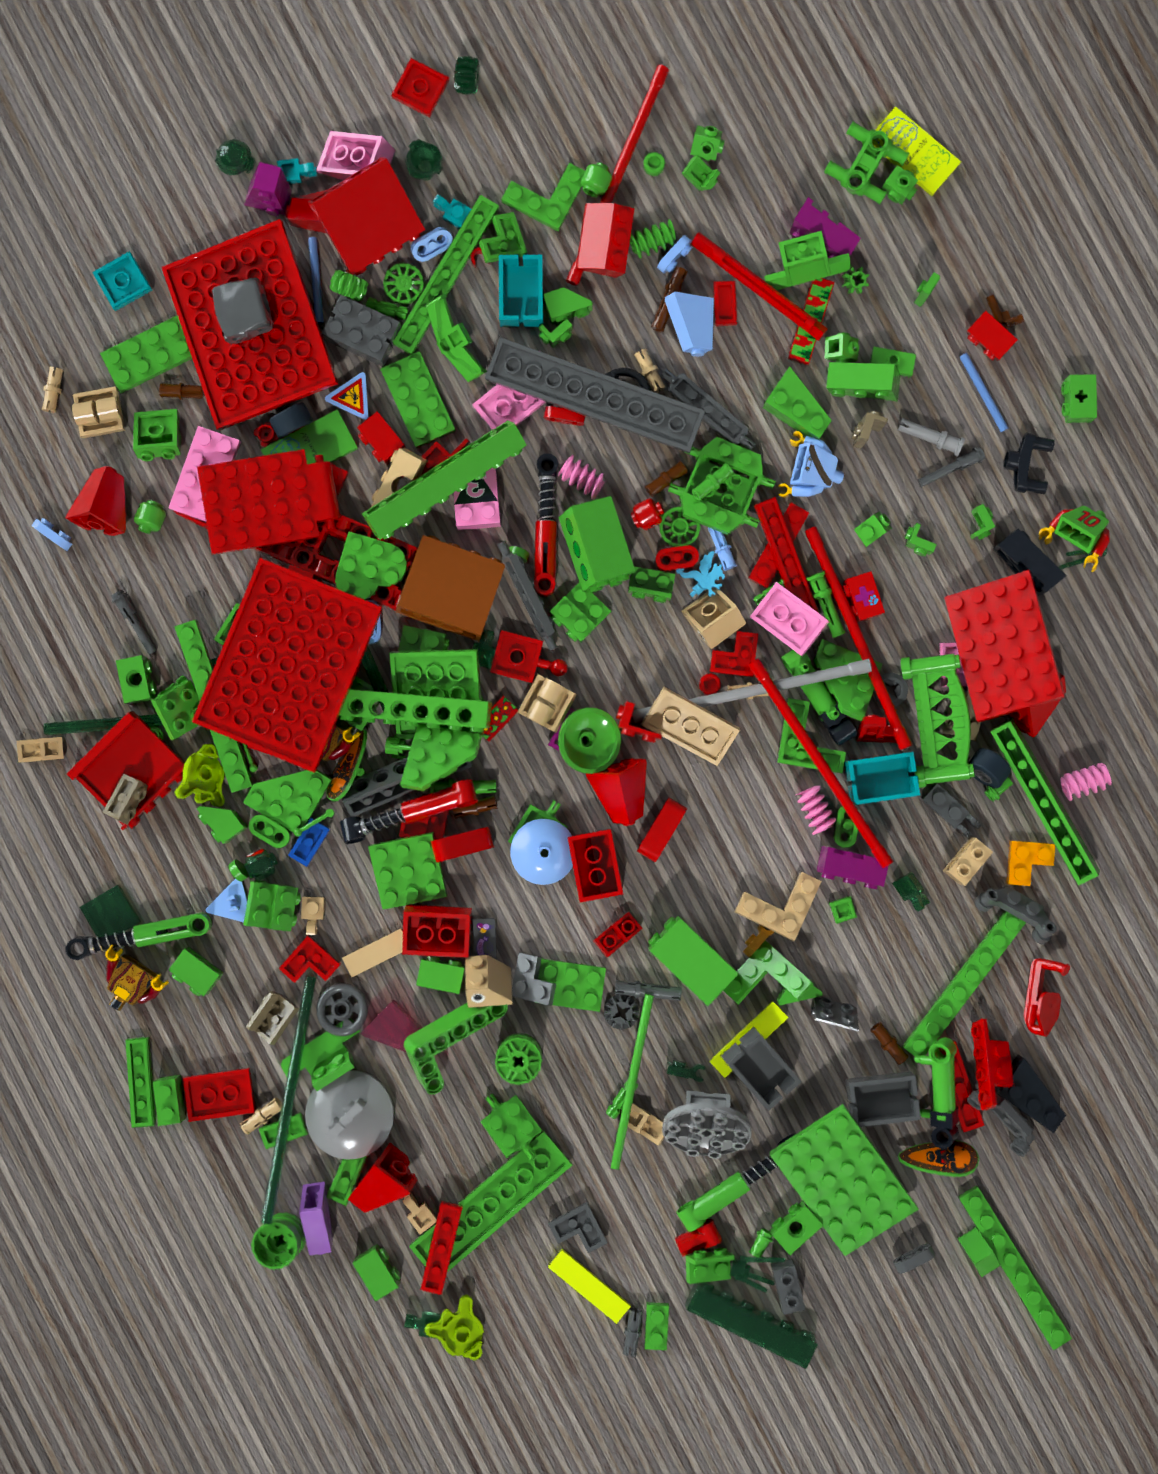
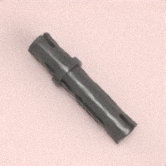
M616 980L615 994L634 996V998L638 999L639 997H645V994L654 995L656 999L681 1001L682 987L641 983V981L624 982Z

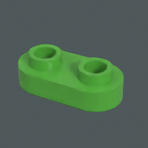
M841 806L836 815L834 841L838 846L848 848L856 842L858 829L851 818L845 819L844 813L846 811ZM844 832L848 834L846 841L841 839V834Z
M256 815L249 822L250 832L275 848H283L291 840V834L288 829L265 815ZM261 821L265 824L263 830L258 828V823ZM278 833L283 834L284 838L282 841L277 840L276 836Z

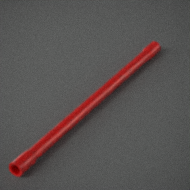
M659 64L655 70L648 92L613 171L612 181L600 203H612L659 91L663 87L669 73V69L664 65ZM577 258L566 279V282L573 286H578L584 272L583 270L576 269Z
M816 526L809 528L805 531L806 537L816 554L822 570L825 571L827 582L832 589L834 598L862 660H870L872 672H868V675L891 725L899 749L901 751L911 747V740L893 705L824 548L820 533Z
M758 658L748 665L763 685L869 845L872 854L880 866L885 868L890 865L893 860L887 850L879 842L776 687L761 660Z

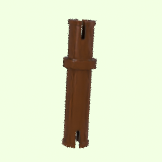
M675 266L672 277L665 286L666 291L651 325L653 330L664 332L670 317L665 297L673 292H682L681 287L688 273L686 269Z

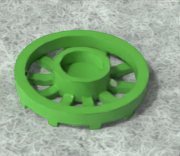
M401 263L394 265L386 272L383 286L389 299L404 305L415 302L421 296L424 289V280L421 272L415 266ZM400 268H406L405 274L401 273ZM409 269L415 271L410 276H408ZM397 270L399 276L397 277L392 272ZM389 276L394 278L395 281H388ZM415 276H419L420 281H412ZM387 285H395L396 287L389 291ZM413 285H420L419 291L413 288ZM395 291L399 292L397 298L391 295ZM410 291L416 293V295L412 298H410L409 295ZM406 294L408 300H400L401 295Z
M681 507L668 510L663 515L662 522L659 525L661 537L672 547L691 545L697 539L700 532V523H688V518H681ZM678 511V518L675 519L671 513ZM668 515L673 521L672 523L665 521ZM663 524L670 526L671 529L663 531ZM696 525V532L688 528ZM672 532L673 534L668 540L665 534ZM687 532L694 535L691 540L686 535ZM675 536H678V544L671 542ZM681 536H684L687 543L681 544Z

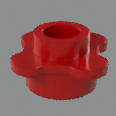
M265 422V424L254 430V435L259 438L262 447H267L272 441L279 440L270 422Z

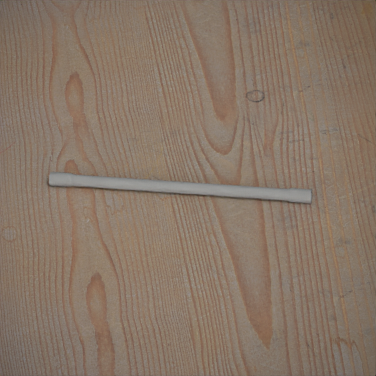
M866 659L852 662L848 665L774 680L773 682L780 691L849 675L872 672L870 660ZM756 684L688 700L701 707L762 695L767 692L762 684ZM651 707L633 710L634 723L642 722Z

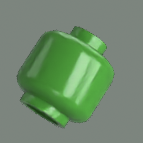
M600 162L587 166L580 181L583 187L582 190L587 195L597 198L606 193L612 181V175L608 171V166Z
M152 500L140 503L134 516V522L139 526L138 530L146 534H150L151 531H160L166 518V512L163 510L164 506Z

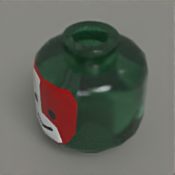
M260 849L247 855L246 862L243 864L250 879L254 878L256 881H261L275 874V865L278 862L273 852L268 854L265 849Z

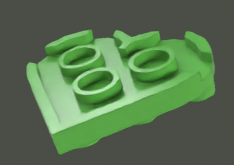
M349 531L336 572V588L363 600H368L376 594L379 587H390L404 578L407 572L405 555L398 547L391 543Z

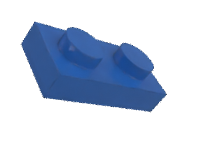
M318 822L303 831L288 856L308 867L331 829Z

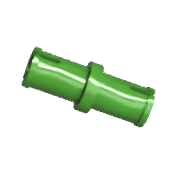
M723 464L712 475L708 474L705 477L706 480L695 489H692V494L698 501H702L704 497L713 490L717 491L720 488V484L734 475L733 470L728 464Z

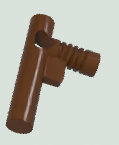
M994 295L986 298L993 317L1000 324H1005L1007 330L1016 324L1024 322L1022 314L1011 318L1008 311L1001 313Z

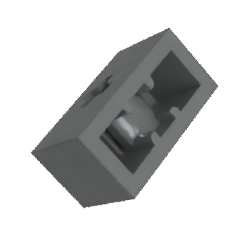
M792 1259L770 1264L783 1314L786 1315L805 1310L796 1268Z

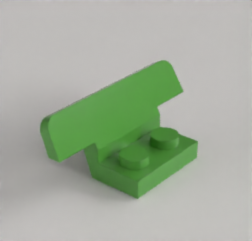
M822 231L779 242L785 270L764 277L766 283L774 289L780 290L846 272L850 269V256L847 253L828 258Z
M344 1021L338 1023L335 1026L342 1027ZM360 1029L348 1036H335L326 1031L283 1059L281 1067L287 1079L306 1067L311 1075L312 1086L316 1091H319L353 1069V1056L344 1042L361 1032Z

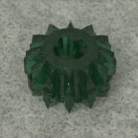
M460 56L455 64V90L457 93L464 95L475 94L480 80L479 60L472 56Z

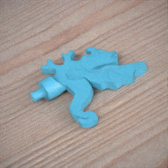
M714 551L704 555L703 560L700 561V572L692 570L684 573V569L676 570L684 579L694 578L698 582L692 588L691 597L696 594L700 595L705 589L709 590L708 596L711 597L712 594L716 595L712 591V587L718 590L722 587V584L715 583L716 580H719V577H722V580L725 578L721 570L722 565L717 566L715 563L712 571L709 573V570L712 568Z

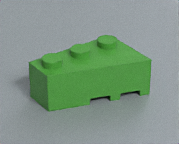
M829 362L826 388L835 397L847 395L898 402L901 376L895 364Z
M790 366L763 406V409L796 431L801 432L803 436L813 437L818 440L832 421Z

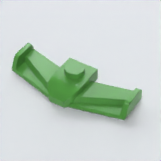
M442 294L426 304L437 340V346L441 353L447 357L468 383L485 374L487 370L480 365L466 348L473 341L463 323L455 326L453 324L446 302V294Z

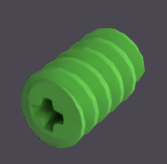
M668 220L667 225L664 222H660L659 228L655 224L652 225L651 232L647 227L643 228V235L639 230H636L635 238L631 234L630 245L634 254H637L641 259L642 251H645L647 256H650L651 248H653L655 253H658V246L660 245L664 251L666 250L667 243L673 247L676 235L671 220Z

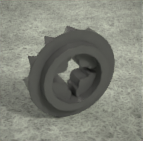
M896 673L881 675L883 682L889 687L897 684L893 690L895 696L889 695L894 707L899 706L908 695L906 681ZM874 689L873 694L875 696V699L878 703H880V700Z
M615 995L607 1001L604 1007V1016L606 1022L611 1027L624 1030L631 1028L635 1024L639 1016V1008L635 1000L630 996ZM616 1004L622 1009L630 1007L625 1012L627 1020L622 1018V1016L613 1017L618 1012Z

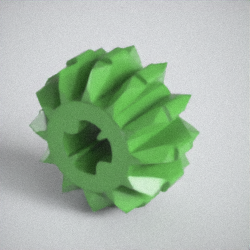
M336 270L334 275H332L330 281V289L356 301L363 300L368 286L366 280L341 270Z

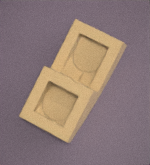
M62 737L17 741L18 763L64 759Z
M632 1103L628 1127L659 1146L664 1139L662 1133L663 1121Z

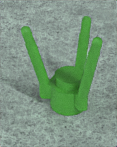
M395 734L394 737H387L385 753L392 754V758L402 760L406 756L401 754H404L405 750L410 751L411 746L406 745V742L402 741L406 739L397 738Z

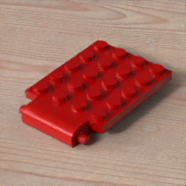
M305 449L198 466L197 471L211 553L216 555L318 538V523L326 522L327 530L336 529L335 520H340L341 517L331 462H324L323 455L314 456L316 463L307 464Z

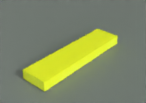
M772 1001L709 1062L726 1078L733 1070L727 1065L721 1055L733 1044L736 1043L739 1046L741 1044L739 1039L753 1027L766 1040L788 1019L787 1015Z
M561 1249L548 1265L549 1269L616 1324L631 1307L625 1299L564 1249Z

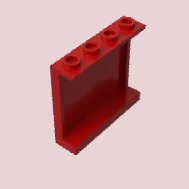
M384 157L377 159L307 202L311 210L317 214L346 265L347 273L351 275L355 274L357 276L367 270L366 266L383 261L385 259L384 255L390 251L392 253L399 251L403 248V243L408 240L410 242L421 237L420 233L425 230L389 161Z
M132 711L128 712L66 774L72 780L77 779L104 807H106L123 774L148 785L146 796L140 801L134 818L129 821L128 825L120 822L123 825L121 829L125 830L128 827L133 829L141 821L139 817L144 812L148 814L156 806L154 802L159 797L163 799L171 792L170 786L175 781L179 783L183 780L185 762Z

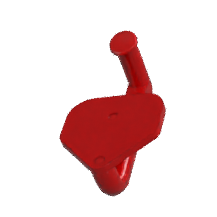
M1037 958L1031 964L1024 1020L1031 1033L1047 1037L1059 1018L1061 996L1056 992L1042 993L1045 969L1059 972L1062 976H1065L1070 970V965Z

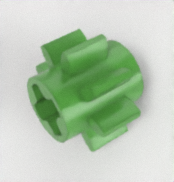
M851 267L848 270L850 274L842 275L845 280L841 286H846L849 289L848 294L853 293L854 290H856L857 294L862 293L861 287L869 286L866 283V278L869 274L862 272L863 267L858 268L856 272ZM855 276L856 281H858V284L854 285L855 281L852 279Z

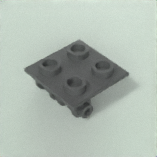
M827 997L814 998L815 1007H812L811 1015L814 1016L815 1020L859 1031L856 1007L848 1003L834 1002Z

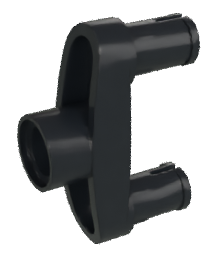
M1026 432L1021 440L1018 451L1007 450L1003 468L1014 471L1015 492L1025 493L1027 491L1043 495L1046 493L1048 482L1029 479L1028 472L1032 450L1052 452L1055 444L1054 439L1037 437L1036 434Z

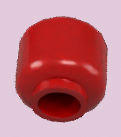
M648 498L634 505L631 516L637 528L641 527L643 530H648L662 522V514L665 512L660 502L655 503L652 498Z

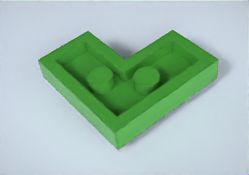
M514 212L494 215L492 221L497 237L481 239L479 242L485 263L499 261V255H518V257L526 255L527 250Z

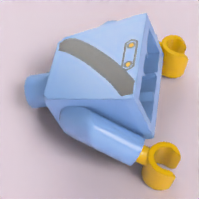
M799 431L793 432V436L800 438L799 441L790 440V444L793 447H799L790 485H793V487L791 488L784 483L780 484L779 487H786L787 492L778 495L782 498H786L789 494L797 497H810L822 493L826 488H830L833 482L840 484L844 478V472L836 469L838 458L832 455V451L823 440L809 436L804 438Z

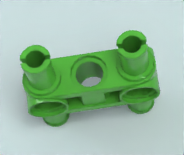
M853 121L846 134L863 143L861 151L850 169L846 170L830 160L824 173L840 181L841 186L846 188L850 194L865 195L880 205L887 192L871 184V177L883 157L887 156L903 166L910 153L895 146L892 139L888 138L884 132L874 129L869 131ZM880 139L884 145L881 148H876L872 142ZM853 178H858L861 181V185L853 187L849 181Z

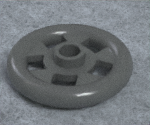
M348 983L334 984L328 987L319 997L316 1007L317 1018L320 1025L328 1033L335 1036L351 1035L357 1032L366 1021L368 1015L366 997L354 985ZM341 992L343 998L334 1001L332 995ZM352 995L358 1001L355 1006L348 1000ZM342 1005L346 1007L344 1014H341L339 1011ZM325 1006H332V1015L325 1014ZM353 1012L358 1014V1018L354 1023L349 1020ZM335 1019L344 1021L343 1026H334Z

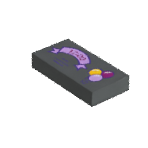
M495 918L473 919L474 956L489 955L497 960Z

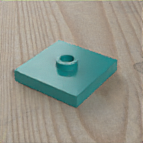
M130 251L92 272L114 311L153 291Z

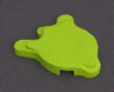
M204 744L199 751L192 754L186 760L183 768L182 783L175 790L177 798L185 799L194 793L196 803L210 801L215 807L224 805L225 799L222 794L224 770L217 759L219 757L213 744Z
M463 1295L460 1298L456 1313L451 1312L450 1309H445L438 1322L426 1325L425 1333L429 1337L440 1340L443 1348L450 1355L463 1356L471 1360H478L482 1356L481 1339L484 1328L478 1317L473 1313V1300L469 1295Z

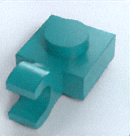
M298 158L277 161V167L282 168L288 184L301 183V176H317V169L314 167L313 162L300 164Z
M436 195L433 200V206L445 213L443 220L459 229L472 210L454 198L451 203L447 202L440 195Z

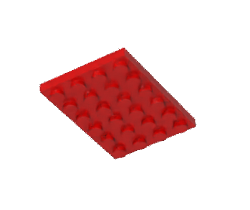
M1030 570L944 597L977 722L1065 697Z

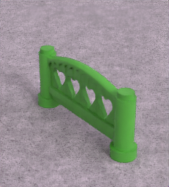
M948 654L912 660L910 657L901 658L903 679H913L924 764L916 766L915 776L918 777L919 788L927 787V784L967 780L975 777L974 766L968 763L971 740L969 707L961 681L956 673L957 668H961L959 655ZM942 676L948 678L947 686L949 687V693L946 695L928 687ZM944 698L951 700L949 707L952 709V714L948 717L931 710ZM946 720H952L954 723L952 729L955 731V736L947 738L934 730ZM950 741H953L957 745L955 751L958 753V757L955 760H951L937 752Z

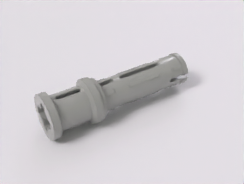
M902 418L900 424L906 425L909 428L899 425L898 428L899 432L901 431L933 443L937 449L951 451L957 457L965 441L963 437L957 438L949 435L948 431L940 433L905 418Z

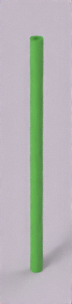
M645 994L610 1167L615 1170H619L654 998V995Z

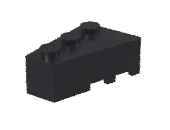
M1019 529L1013 531L993 548L1014 574L1026 570L1031 571L1037 596L1047 593L1067 576L1030 540L1027 533Z
M1017 1055L1011 1063L1014 1085L1011 1087L995 1086V1092L1054 1133L1066 1117V1114L1026 1059Z

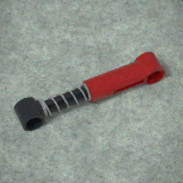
M549 453L541 455L537 460L539 487H541V490L538 493L540 496V501L538 502L540 505L538 510L540 518L535 522L534 588L536 593L542 597L552 595L556 588L557 522L553 520V517H555L553 515V508H555L553 507V499H555L553 498V492L555 491L554 483L556 482L555 478H557L559 468L557 458ZM544 462H551L554 467L550 471H545L542 469ZM544 553H547V573H543ZM548 580L551 583V587L548 590H541L539 588L540 581Z
M462 780L452 784L451 787L403 802L399 809L394 808V810L389 812L386 810V813H378L377 816H370L368 819H361L359 816L350 817L339 823L344 843L354 844L365 840L366 835L373 833L374 830L380 831L382 827L389 828L390 825H397L398 822L412 823L451 809L468 807L476 804L478 799L473 781Z

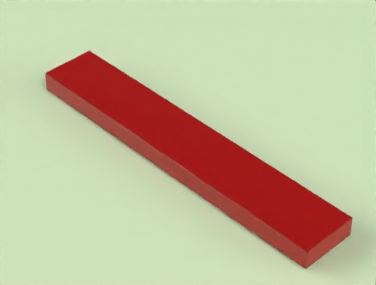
M776 497L755 504L754 507L785 589L819 613Z

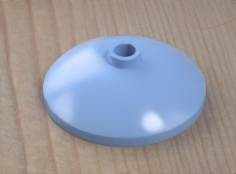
M536 819L523 825L516 832L510 848L511 861L518 874L525 880L539 885L552 884L564 878L573 867L568 837L572 836L571 833L562 824L550 819ZM542 849L548 850L546 857L540 855Z

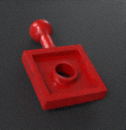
M501 630L490 673L533 684L537 667L551 670L553 675L560 677L566 674L568 666L561 659L554 660L553 662L540 659L543 646L542 640ZM514 651H520L523 654L521 662L514 663L511 661L510 657Z

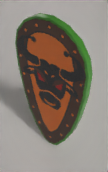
M365 729L359 731L360 736L354 740L348 753L341 756L330 776L333 780L328 786L326 794L327 798L331 801H338L343 798L350 789L355 776L364 775V769L360 768L359 765L367 741V730Z
M955 1140L947 1149L937 1148L933 1142L909 1147L898 1154V1160L904 1165L919 1171L943 1176L961 1177L967 1176L976 1170L979 1156L970 1144Z

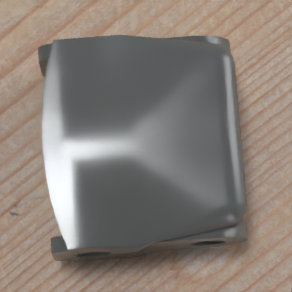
M259 278L229 282L212 289L216 316L225 334L224 339L228 343H241L273 329L274 323L265 288L261 285Z

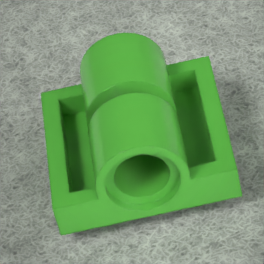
M186 680L179 685L167 688L160 692L157 698L151 700L170 740H175L198 726L192 720L200 700L191 680Z

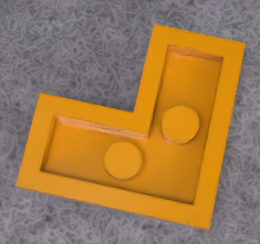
M1010 841L1006 884L1030 886L1032 864L1054 866L1055 844Z

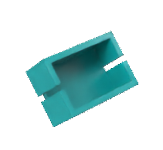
M499 255L500 327H520V323H524V327H539L543 324L542 255H523V266H519L518 255Z
M914 752L844 762L846 779L852 783V785L848 786L849 797L855 805L920 796L918 777L908 776V772H916Z

